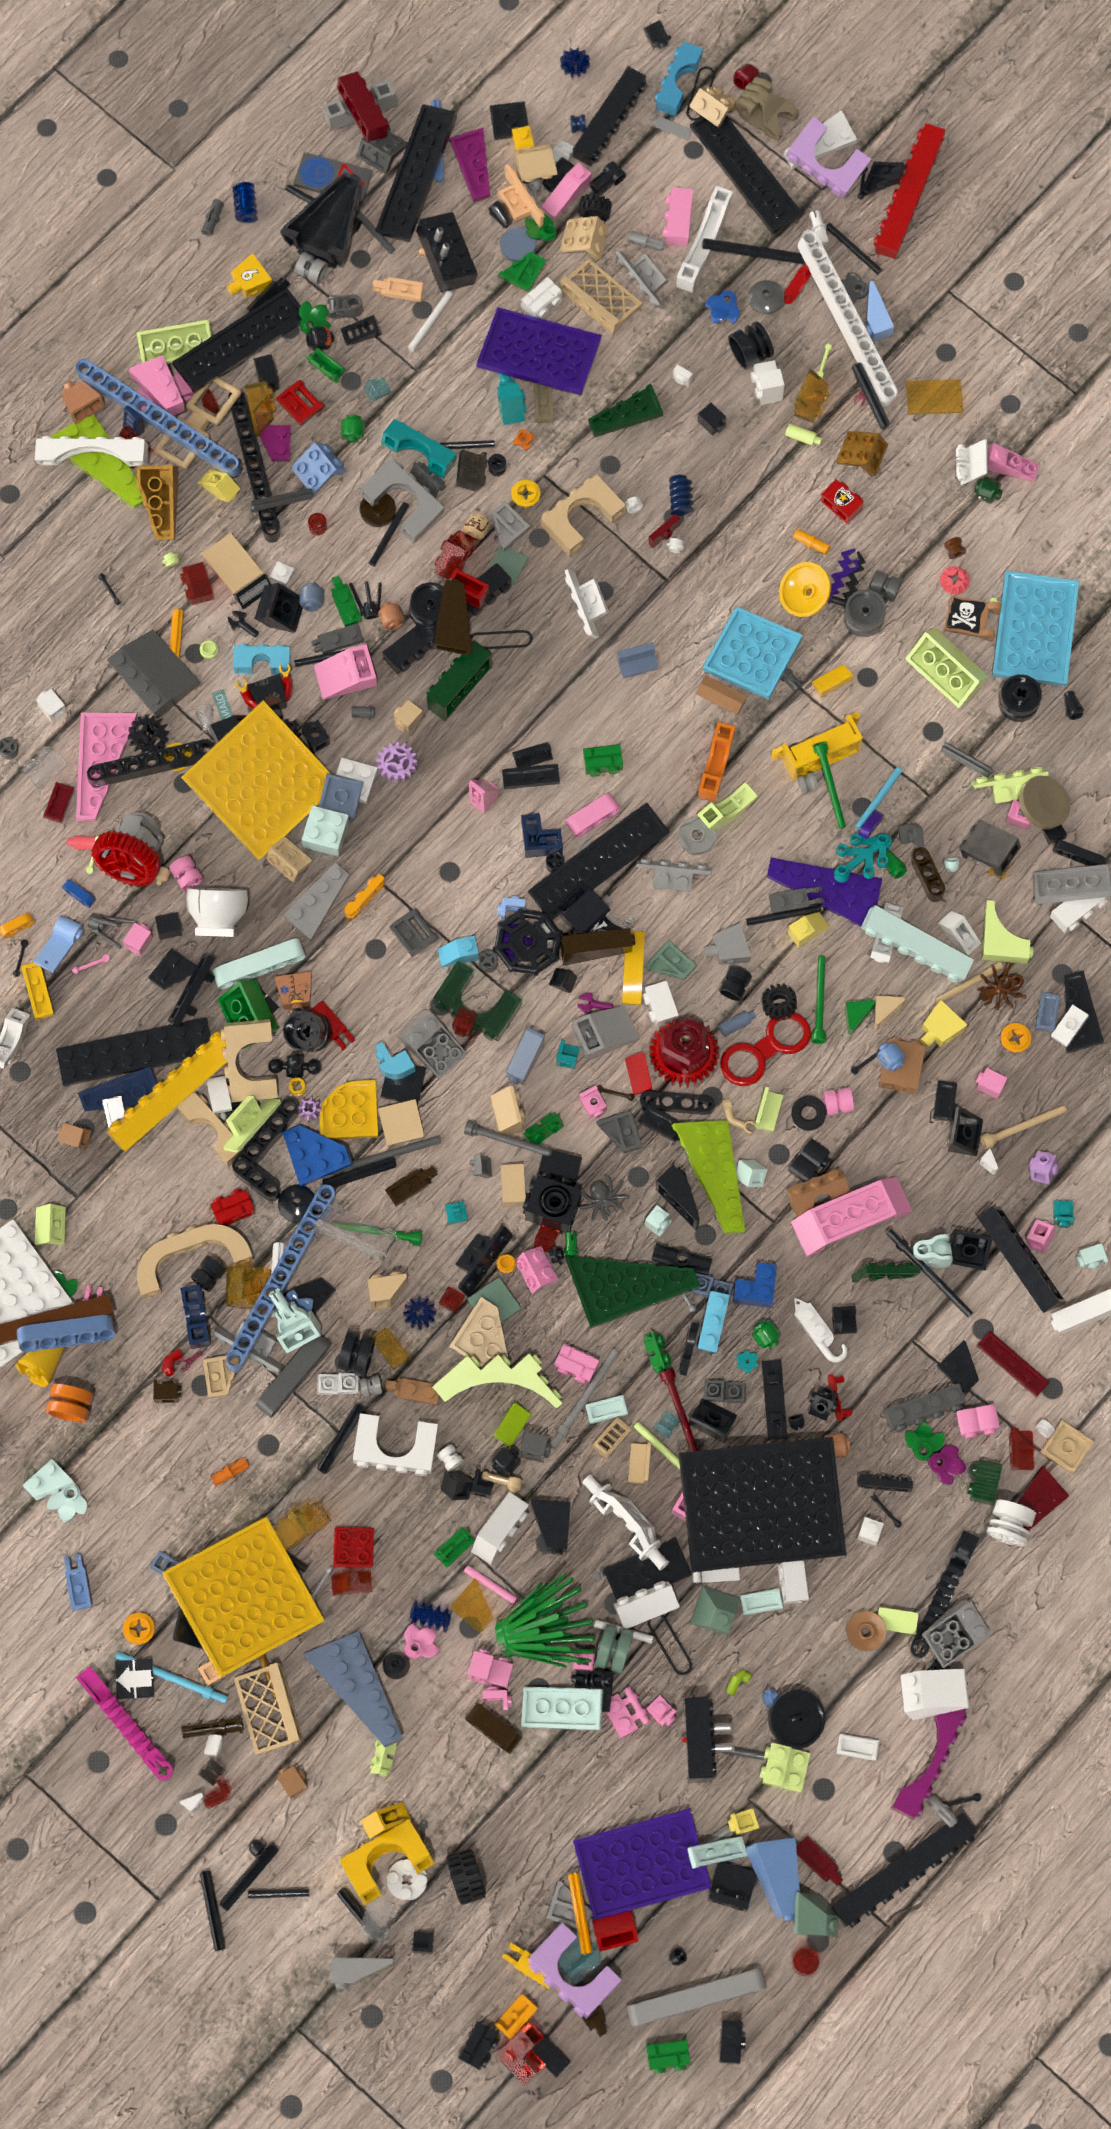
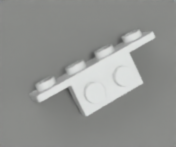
M567 569L565 570V581L573 592L571 596L579 608L577 610L578 615L584 621V630L588 636L597 639L599 634L594 621L609 613L598 582L592 579L580 586L575 572Z

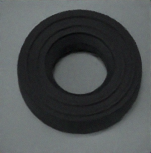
M814 1096L801 1097L792 1107L791 1115L793 1122L797 1127L806 1131L819 1128L826 1118V1108L823 1102ZM807 1106L813 1107L816 1110V1117L812 1120L804 1119L801 1114L803 1108Z

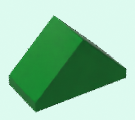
M874 1000L846 1002L845 1015L847 1031L850 1036L874 1009L876 1003Z

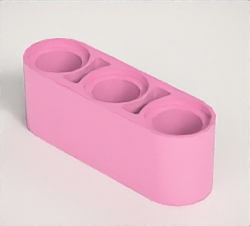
M607 793L571 815L565 823L574 836L578 838L616 815L621 808L612 795Z

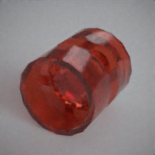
M802 1948L793 1956L791 1961L792 1968L800 1976H810L819 1966V1957L813 1949Z

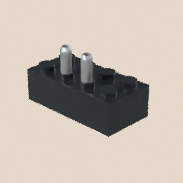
M449 212L419 219L416 232L440 292L474 285L478 273L454 213Z
M709 1697L684 1698L685 1738H682V1743L686 1744L687 1783L712 1782L713 1777L717 1775L716 1763H712V1757H715L716 1752L734 1751V1744H715V1742H711V1737H714V1732L732 1731L733 1724H714V1722H710V1716H713V1702H709Z

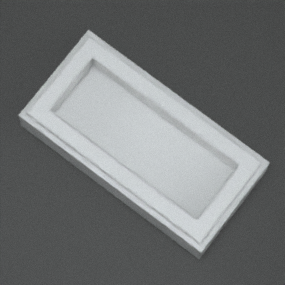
M839 1734L836 1754L876 1761L879 1741Z

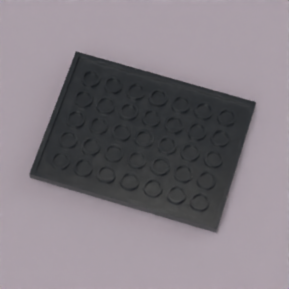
M833 1437L678 1453L692 1573L847 1555Z

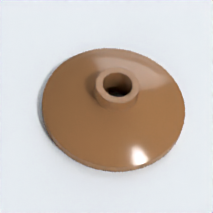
M859 1612L847 1624V1638L854 1648L866 1652L873 1651L880 1647L885 1640V1623L880 1616L873 1612ZM865 1628L870 1631V1634L867 1636L862 1633V1630Z

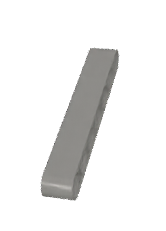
M759 1968L637 2003L626 2008L631 2026L636 2027L766 1989L767 1986L762 1969Z

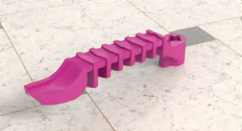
M89 1666L76 1679L96 1704L101 1707V1710L107 1714L108 1719L115 1724L114 1726L120 1730L130 1746H133L135 1752L141 1756L143 1762L161 1781L169 1780L173 1775L172 1766L159 1750L151 1744L150 1739L146 1738L145 1733L138 1728L136 1722H133L131 1716L124 1711V1707L120 1706L115 1696L111 1695L112 1693ZM156 1762L163 1768H169L167 1776L159 1775L160 1769Z

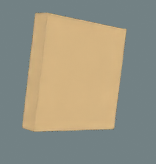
M416 1099L378 1108L387 1146L425 1137Z
M1061 1420L1040 1453L1073 1475L1095 1441Z

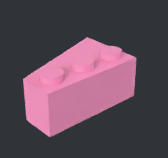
M163 355L129 368L131 379L142 388L145 394L147 393L156 405L173 416L185 411L183 400Z

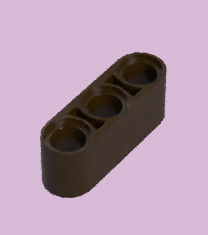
M923 847L916 848L911 859L912 866L928 899L932 902H939L944 896L945 885L929 851ZM921 855L925 860L919 861L916 859V856ZM930 872L933 876L928 878L923 873ZM937 888L941 893L934 894L931 890Z
M476 1703L464 1718L469 1724L509 1754L512 1753L522 1740V1737L479 1703Z

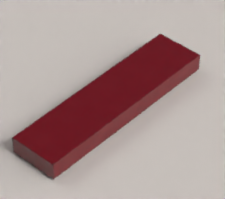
M991 1331L977 1345L980 1350L1036 1398L1050 1383Z

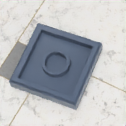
M327 773L318 807L347 814L349 818L355 819L364 782Z

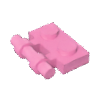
M631 1687L623 1690L627 1696L624 1700L621 1699L619 1694L614 1695L611 1698L610 1712H606L621 1739L638 1730L635 1721L640 1719L643 1725L650 1722L647 1716L648 1712L645 1708H642L638 1701L637 1693H634ZM630 1703L636 1711L632 1716L626 1708Z

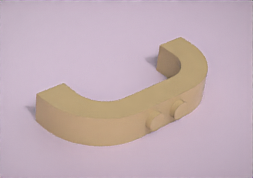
M218 1224L200 1227L192 1226L181 1234L172 1233L168 1235L166 1239L151 1246L140 1260L137 1270V1283L143 1300L161 1294L157 1281V1272L161 1264L167 1259L206 1245L217 1244L229 1251L234 1265L237 1267L254 1261L247 1242L237 1231Z

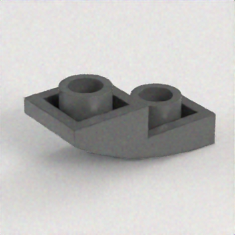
M705 1380L704 1400L746 1403V1383Z

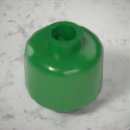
M346 415V418L341 421V436L347 438L346 442L357 443L358 439L364 437L365 422L361 419V416Z
M763 1319L752 1328L754 1330L752 1337L761 1348L769 1347L772 1349L779 1344L778 1339L781 1333L771 1320L765 1321Z

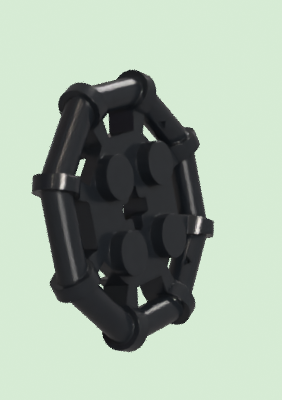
M520 908L506 920L497 924L498 929L493 951L497 953L509 972L513 971L538 976V973L554 962L559 961L563 932L559 931L549 918L547 912L540 913ZM525 918L536 919L538 922L530 924L525 922ZM520 919L521 923L513 929L509 927ZM545 924L551 933L546 934L541 926ZM505 932L510 934L508 943H503ZM525 938H527V939H531V938H532V939H533V941L531 942L532 945H530V946H529V945H524V943H525V940H524V939H525ZM548 940H554L552 951L546 949ZM510 949L515 957L512 961L505 953V950ZM542 955L548 957L538 965L536 964L535 960ZM519 960L524 962L530 961L531 966L518 965Z

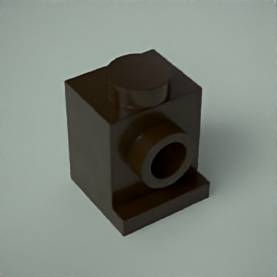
M154 1380L153 1400L155 1403H179V1397H182V1385L174 1384V1381H162V1384H159L158 1380Z

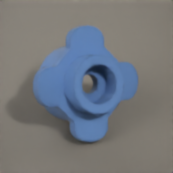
M767 1688V1690H764L762 1695L764 1705L770 1709L771 1704L778 1697L775 1689L770 1690V1688Z

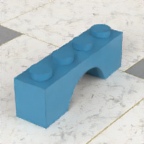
M684 41L681 47H677L674 55L675 60L668 67L669 74L662 80L661 92L658 91L655 96L654 102H657L656 110L675 117L677 116L683 102V92L677 87L676 81L686 73L697 71L702 60L703 48Z

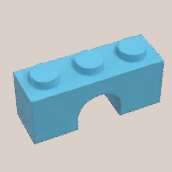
M240 644L234 646V674H253L255 663L261 660L270 663L271 674H282L279 670V665L281 664V669L286 671L288 669L287 663L289 665L291 663L290 647L285 645L271 647L264 644L257 646Z
M710 1291L698 1349L717 1353L730 1295Z

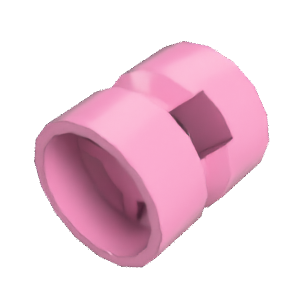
M189 855L177 859L169 866V870L174 878H178L177 883L182 891H187L188 888H195L203 881L199 870L194 869L195 863Z
M850 1087L841 1088L838 1090V1093L834 1090L823 1091V1102L827 1116L836 1115L839 1110L842 1113L854 1112L853 1096Z

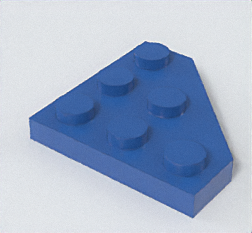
M300 1125L282 1132L300 1186H305L353 1165L348 1147Z

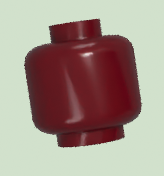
M747 63L737 69L734 73L735 86L746 90V86L752 83L755 77L760 78L758 68Z

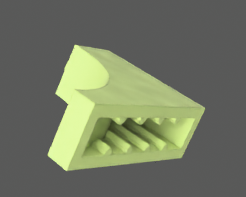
M987 900L984 916L982 960L1027 964L1029 958L1033 957V947H1030V940L1019 938L1006 930L997 917L995 901Z

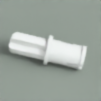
M816 210V218L814 212L809 214L813 224L812 231L818 235L822 245L825 246L829 242L825 230L826 224L823 223L821 212Z

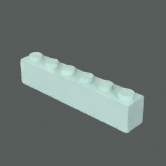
M876 905L869 909L861 926V929L865 930V934L881 939L883 944L897 948V951L903 955L912 956L917 963L930 966L933 972L946 975L947 979L954 983L965 980L974 959Z

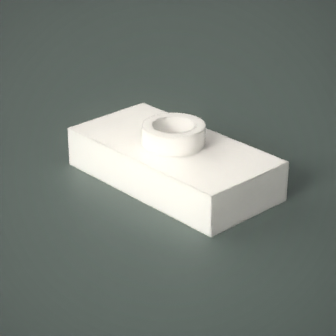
M1072 1005L1052 1033L1051 1038L1068 1047L1089 1015Z

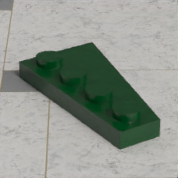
M650 383L644 390L636 391L630 398L624 401L621 400L616 403V406L610 409L607 408L589 418L588 424L595 438L662 417L663 410Z

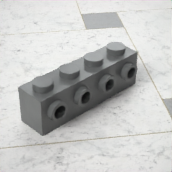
M956 1384L885 1409L884 1416L890 1432L895 1430L900 1432L907 1429L909 1425L925 1423L926 1419L932 1417L937 1419L944 1416L946 1412L952 1411L954 1413L963 1409L966 1400L960 1384Z

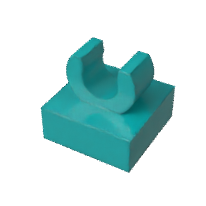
M464 1201L445 1205L449 1225L468 1221Z

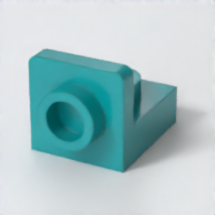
M1054 1201L1053 1225H1058L1060 1228H1069L1075 1222L1073 1201Z

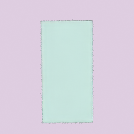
M623 1395L585 1404L590 1425L628 1415Z
M779 1588L740 1595L744 1616L783 1609Z

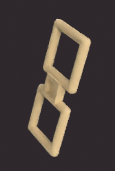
M219 377L212 382L231 392L232 395L216 417L195 405L211 382L196 391L186 404V408L193 412L189 419L186 421L181 417H177V419L208 439L210 435L204 431L210 422L219 425L242 393L239 388ZM176 425L170 426L169 430L175 429ZM164 434L155 446L154 452L177 466L187 469L196 455L190 451L186 458L182 460L164 450L163 448L170 440ZM204 444L200 445L198 449H201Z

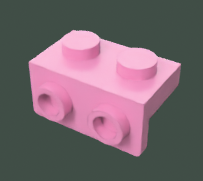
M542 1246L525 1251L515 1259L517 1268L524 1277L531 1293H535L540 1288L554 1284L559 1280Z

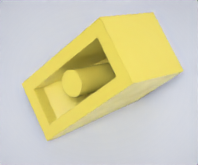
M210 469L198 482L200 486L216 498L226 502L233 500L240 490V487L227 473Z
M817 912L806 915L791 924L788 928V934L799 948L830 927L822 915Z

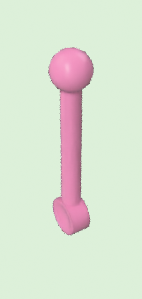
M103 955L99 960L80 967H73L72 972L77 974L80 970L101 962L108 963L110 957L109 955Z

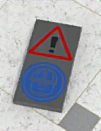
M304 152L293 184L295 187L321 193L324 188L344 172L355 174L361 178L362 187L359 203L363 204L373 170Z

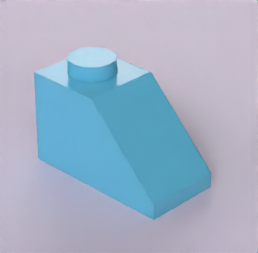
M475 936L456 939L438 949L442 968L479 960Z

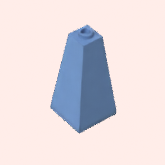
M795 1838L758 1842L746 1847L747 1856L776 1918H783L784 1921L795 1920V1892H800Z

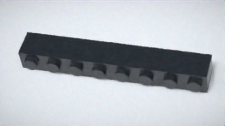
M498 563L477 578L489 585V595L480 609L466 603L468 619L473 615L477 616L483 610L482 608L487 604H493L500 594H505L510 590L512 579ZM416 625L382 652L383 659L396 674H399L401 671H407L415 660H421L428 650H433L436 628L429 630Z
M964 1812L956 1817L957 1823L953 1827H949L947 1824L834 1904L831 1908L838 1915V1919L845 1928L847 1926L853 1928L861 1922L859 1918L865 1913L869 1916L878 1910L876 1905L881 1902L885 1905L894 1898L892 1894L897 1890L901 1893L910 1887L908 1882L914 1878L918 1881L927 1874L925 1872L926 1869L929 1867L935 1869L942 1864L943 1861L941 1859L944 1856L948 1855L951 1857L959 1851L958 1846L963 1843L967 1846L976 1839L974 1835L977 1831Z

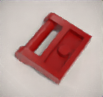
M301 379L276 397V401L300 426L313 415L321 412L325 407V404L322 401H318L305 387V383ZM297 391H300L313 405L311 408L296 394Z

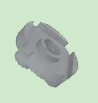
M691 817L681 825L678 837L679 843L690 855L704 854L715 845L716 830H710L700 817ZM694 832L702 834L699 840L693 838Z

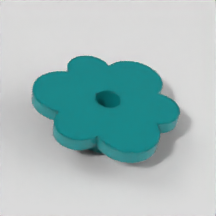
M746 1350L743 1354H738L736 1357L737 1367L743 1369L745 1373H750L752 1369L758 1366L756 1362L758 1356L755 1353L750 1354Z

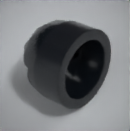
M802 1414L793 1415L788 1418L789 1425L793 1430H798V1427L803 1429L805 1420Z
M258 1839L253 1840L249 1844V1851L256 1858L263 1852L266 1845Z
M675 1948L669 1955V1961L671 1960L674 1966H680L687 1960L686 1953L681 1948Z

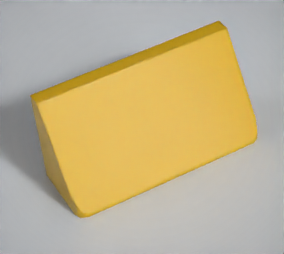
M843 664L813 680L811 683L819 696L823 697L852 681L854 676Z

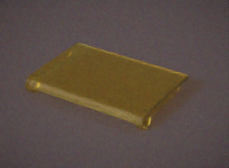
M961 379L906 381L908 415L963 414Z

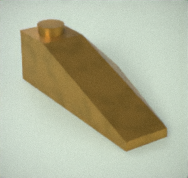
M174 465L136 466L137 487L148 513L155 539L175 540L178 467Z

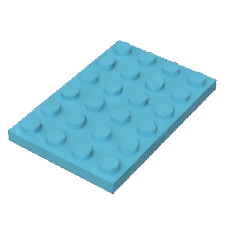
M1005 571L993 677L1009 679L1020 674L1028 675L1038 683L1067 686L1079 581Z

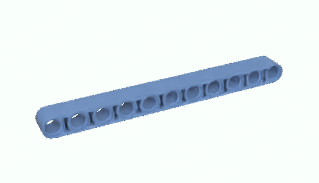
M81 359L76 363L75 369L82 381L123 408L127 405L130 406L143 421L221 472L227 473L230 477H236L240 474L241 466L236 456L89 360ZM84 368H89L88 371L81 372ZM100 377L103 378L102 381L96 382V380H97L98 378H100ZM113 387H118L116 391H110ZM127 397H132L130 401H125ZM147 406L145 410L140 411L141 407ZM156 416H162L160 420H154ZM176 425L175 429L169 430L170 426ZM186 435H192L187 440L183 439ZM200 445H206L204 449H198ZM216 454L221 455L218 459L213 458ZM230 464H236L234 468H228Z
M322 1185L318 1189L229 1350L226 1362L227 1368L231 1372L236 1373L244 1368L276 1309L272 1299L267 1296L268 1292H275V1289H280V1292L284 1295L334 1204L335 1190L332 1186ZM329 1193L331 1197L324 1199L321 1195ZM315 1209L322 1211L320 1215H314L312 1212ZM305 1226H311L313 1227V1230L307 1232L303 1228ZM297 1242H302L304 1246L302 1248H297L294 1246V1244ZM291 1258L295 1260V1263L289 1265L285 1261ZM278 1275H284L286 1279L284 1281H278L276 1277ZM260 1308H266L268 1312L266 1314H260L258 1313V1310ZM257 1325L259 1328L256 1331H251L249 1326ZM243 1341H246L250 1345L246 1348H242L239 1344ZM233 1358H238L240 1363L234 1365L230 1361Z

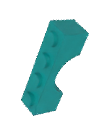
M394 419L383 432L382 445L396 453L405 449L416 450L422 453L428 461V471L442 479L445 478L455 465L457 453L397 419Z

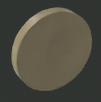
M1036 776L1028 780L1020 790L1019 803L1025 817L1036 827L1054 829L1068 818L1070 812L1069 798L1064 788L1056 780L1047 776Z

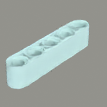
M295 938L218 966L212 970V973L215 976L214 979L218 989H226L234 986L239 981L250 980L299 962L306 958L300 939Z

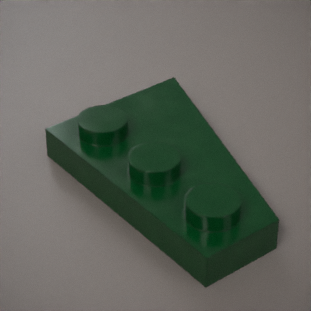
M877 1263L865 1264V1267L852 1274L851 1278L852 1283L859 1282L862 1278H869V1281H877L885 1278V1276L889 1280L914 1278L921 1273L920 1266H913V1263H904L901 1266H895V1263H886L883 1266H877Z

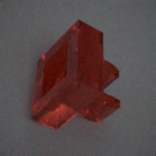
M448 1286L439 1301V1305L456 1314L465 1299V1295Z

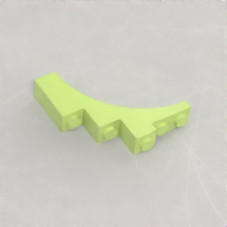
M529 1353L512 1368L509 1367L511 1363L504 1355L500 1357L497 1354L481 1370L478 1368L481 1364L474 1356L471 1358L466 1356L432 1386L445 1402L457 1393L472 1386L504 1382L517 1384L535 1391L546 1398L556 1409L562 1404L560 1401L562 1396L555 1389L551 1391L548 1388L547 1384L549 1382L542 1374L540 1376L537 1375L542 1369L540 1367L542 1362L535 1354L531 1356Z

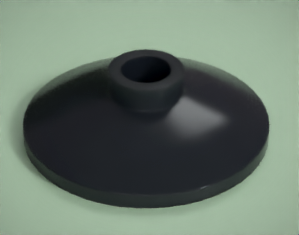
M292 1185L282 1191L278 1199L279 1212L286 1220L300 1223L315 1196L314 1193L306 1186ZM299 1199L300 1204L295 1205L293 1201Z

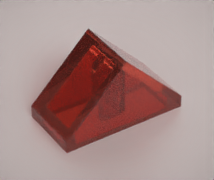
M347 1571L331 1575L333 1596L372 1592L371 1572Z

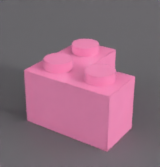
M479 1649V1652L474 1651L468 1679L507 1690L513 1670V1664L510 1663V1660L501 1657L496 1660L494 1656L490 1655L491 1652Z

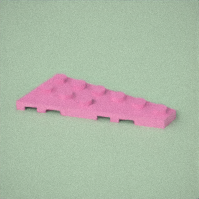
M81 713L77 821L97 820L110 785L101 787L91 786L87 778V770L90 766L121 759L128 741L127 736L131 734L128 732V729L132 727V721H136L137 713ZM116 769L111 770L110 774L114 775ZM95 773V774L92 775L91 778L97 779V778H99L101 775L98 774V773Z

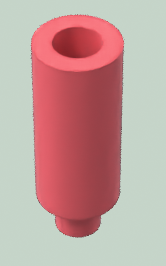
M75 835L74 838H67V846H74V849L92 850L95 843V837Z

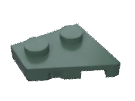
M668 940L644 966V969L685 980L697 965Z

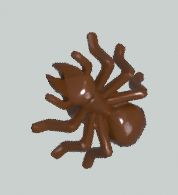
M1010 962L1007 963L1004 975L1000 980L995 966L991 967L993 977L998 985L990 982L985 975H980L986 984L994 987L993 989L986 987L977 989V991H981L979 996L985 995L981 1000L988 1001L984 1003V1006L992 1003L995 994L997 995L996 1010H999L1001 994H1003L1004 1000L1010 1008H1013V1004L1008 1000L1007 994L1014 998L1026 999V995L1012 992L1018 991L1022 987L1024 979L1020 974L1007 976L1011 965Z

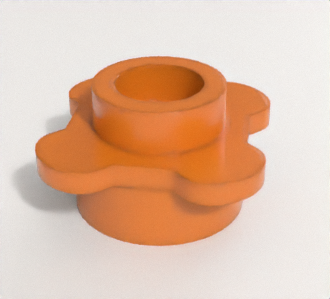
M521 429L518 431L517 438L513 440V443L516 446H522L524 450H528L535 436Z

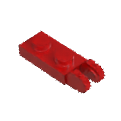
M320 1001L309 1010V1012H317L328 1018L332 1025L333 1034L331 1041H334L342 1051L346 1049V1046L338 1038L340 1035L343 1034L351 1043L355 1041L345 1025L323 1001Z

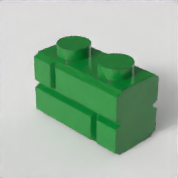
M620 744L583 749L586 775L590 774L591 777L600 776L601 773L618 774L623 770Z
M687 2039L646 2045L649 2071L654 2070V2074L665 2073L666 2068L674 2067V2071L686 2070V2066L690 2065Z

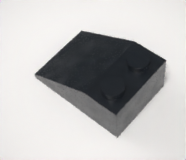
M672 1165L656 1180L655 1190L696 1231L699 1227L700 1218L687 1178L685 1177L686 1173L680 1167L676 1168Z

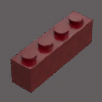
M358 71L338 77L337 90L365 140L370 142L386 137L389 122L386 117H383L379 104H376L374 101L373 93L366 87L365 79L361 78Z

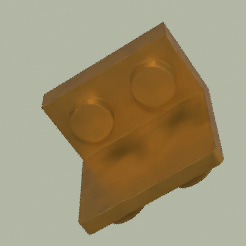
M848 431L836 462L841 465L862 466L869 476H876L888 444L879 433Z

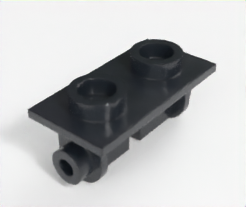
M548 742L512 752L517 768L529 767L553 760L551 746Z

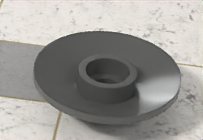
M759 281L751 287L748 301L756 312L771 314L779 310L783 305L784 291L774 281Z

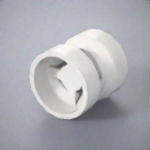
M453 1444L437 1454L438 1459L445 1463V1468L448 1472L457 1468L464 1461L461 1455H457Z

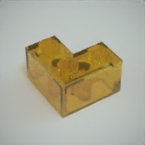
M319 1501L313 1504L308 1502L301 1506L300 1509L296 1507L287 1513V1518L285 1517L276 1523L277 1527L274 1531L287 1551L298 1546L307 1536L321 1531L332 1520Z

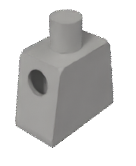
M741 923L714 934L712 939L713 945L704 947L706 958L717 956L719 965L748 963L751 959Z

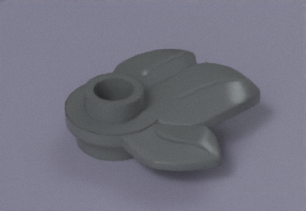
M847 273L846 279L841 280L853 304L857 299H863L867 296L869 291L868 285L861 281L858 274Z

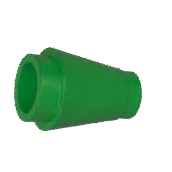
M887 851V869L891 877L899 879L907 872L906 864L892 851Z

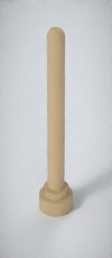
M1060 1106L996 1134H983L980 1136L981 1143L985 1150L992 1148L996 1141L1065 1113L1067 1108Z

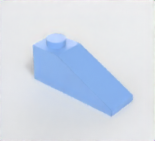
M870 281L865 326L872 342L891 336L894 331V325L874 281Z

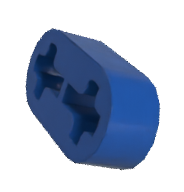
M69 879L62 885V889L87 908H90L96 901L89 893Z

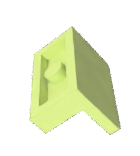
M765 1087L755 1128L773 1133L783 1095L770 1092L769 1087Z
M47 1204L36 1208L35 1245L39 1246L48 1243L61 1246L65 1244L66 1207Z

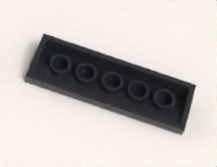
M992 1206L977 1217L1043 1313L1067 1303L1001 1207Z

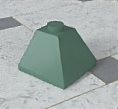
M703 1586L690 1624L728 1637L740 1598Z
M795 1892L794 1934L812 1937H838V1915L822 1896Z

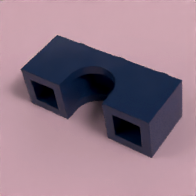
M200 1284L182 1287L180 1289L190 1348L210 1346Z

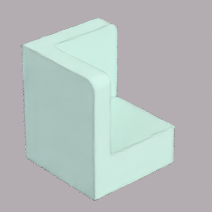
M739 1160L736 1170L737 1180L747 1187H763L768 1169L756 1160Z

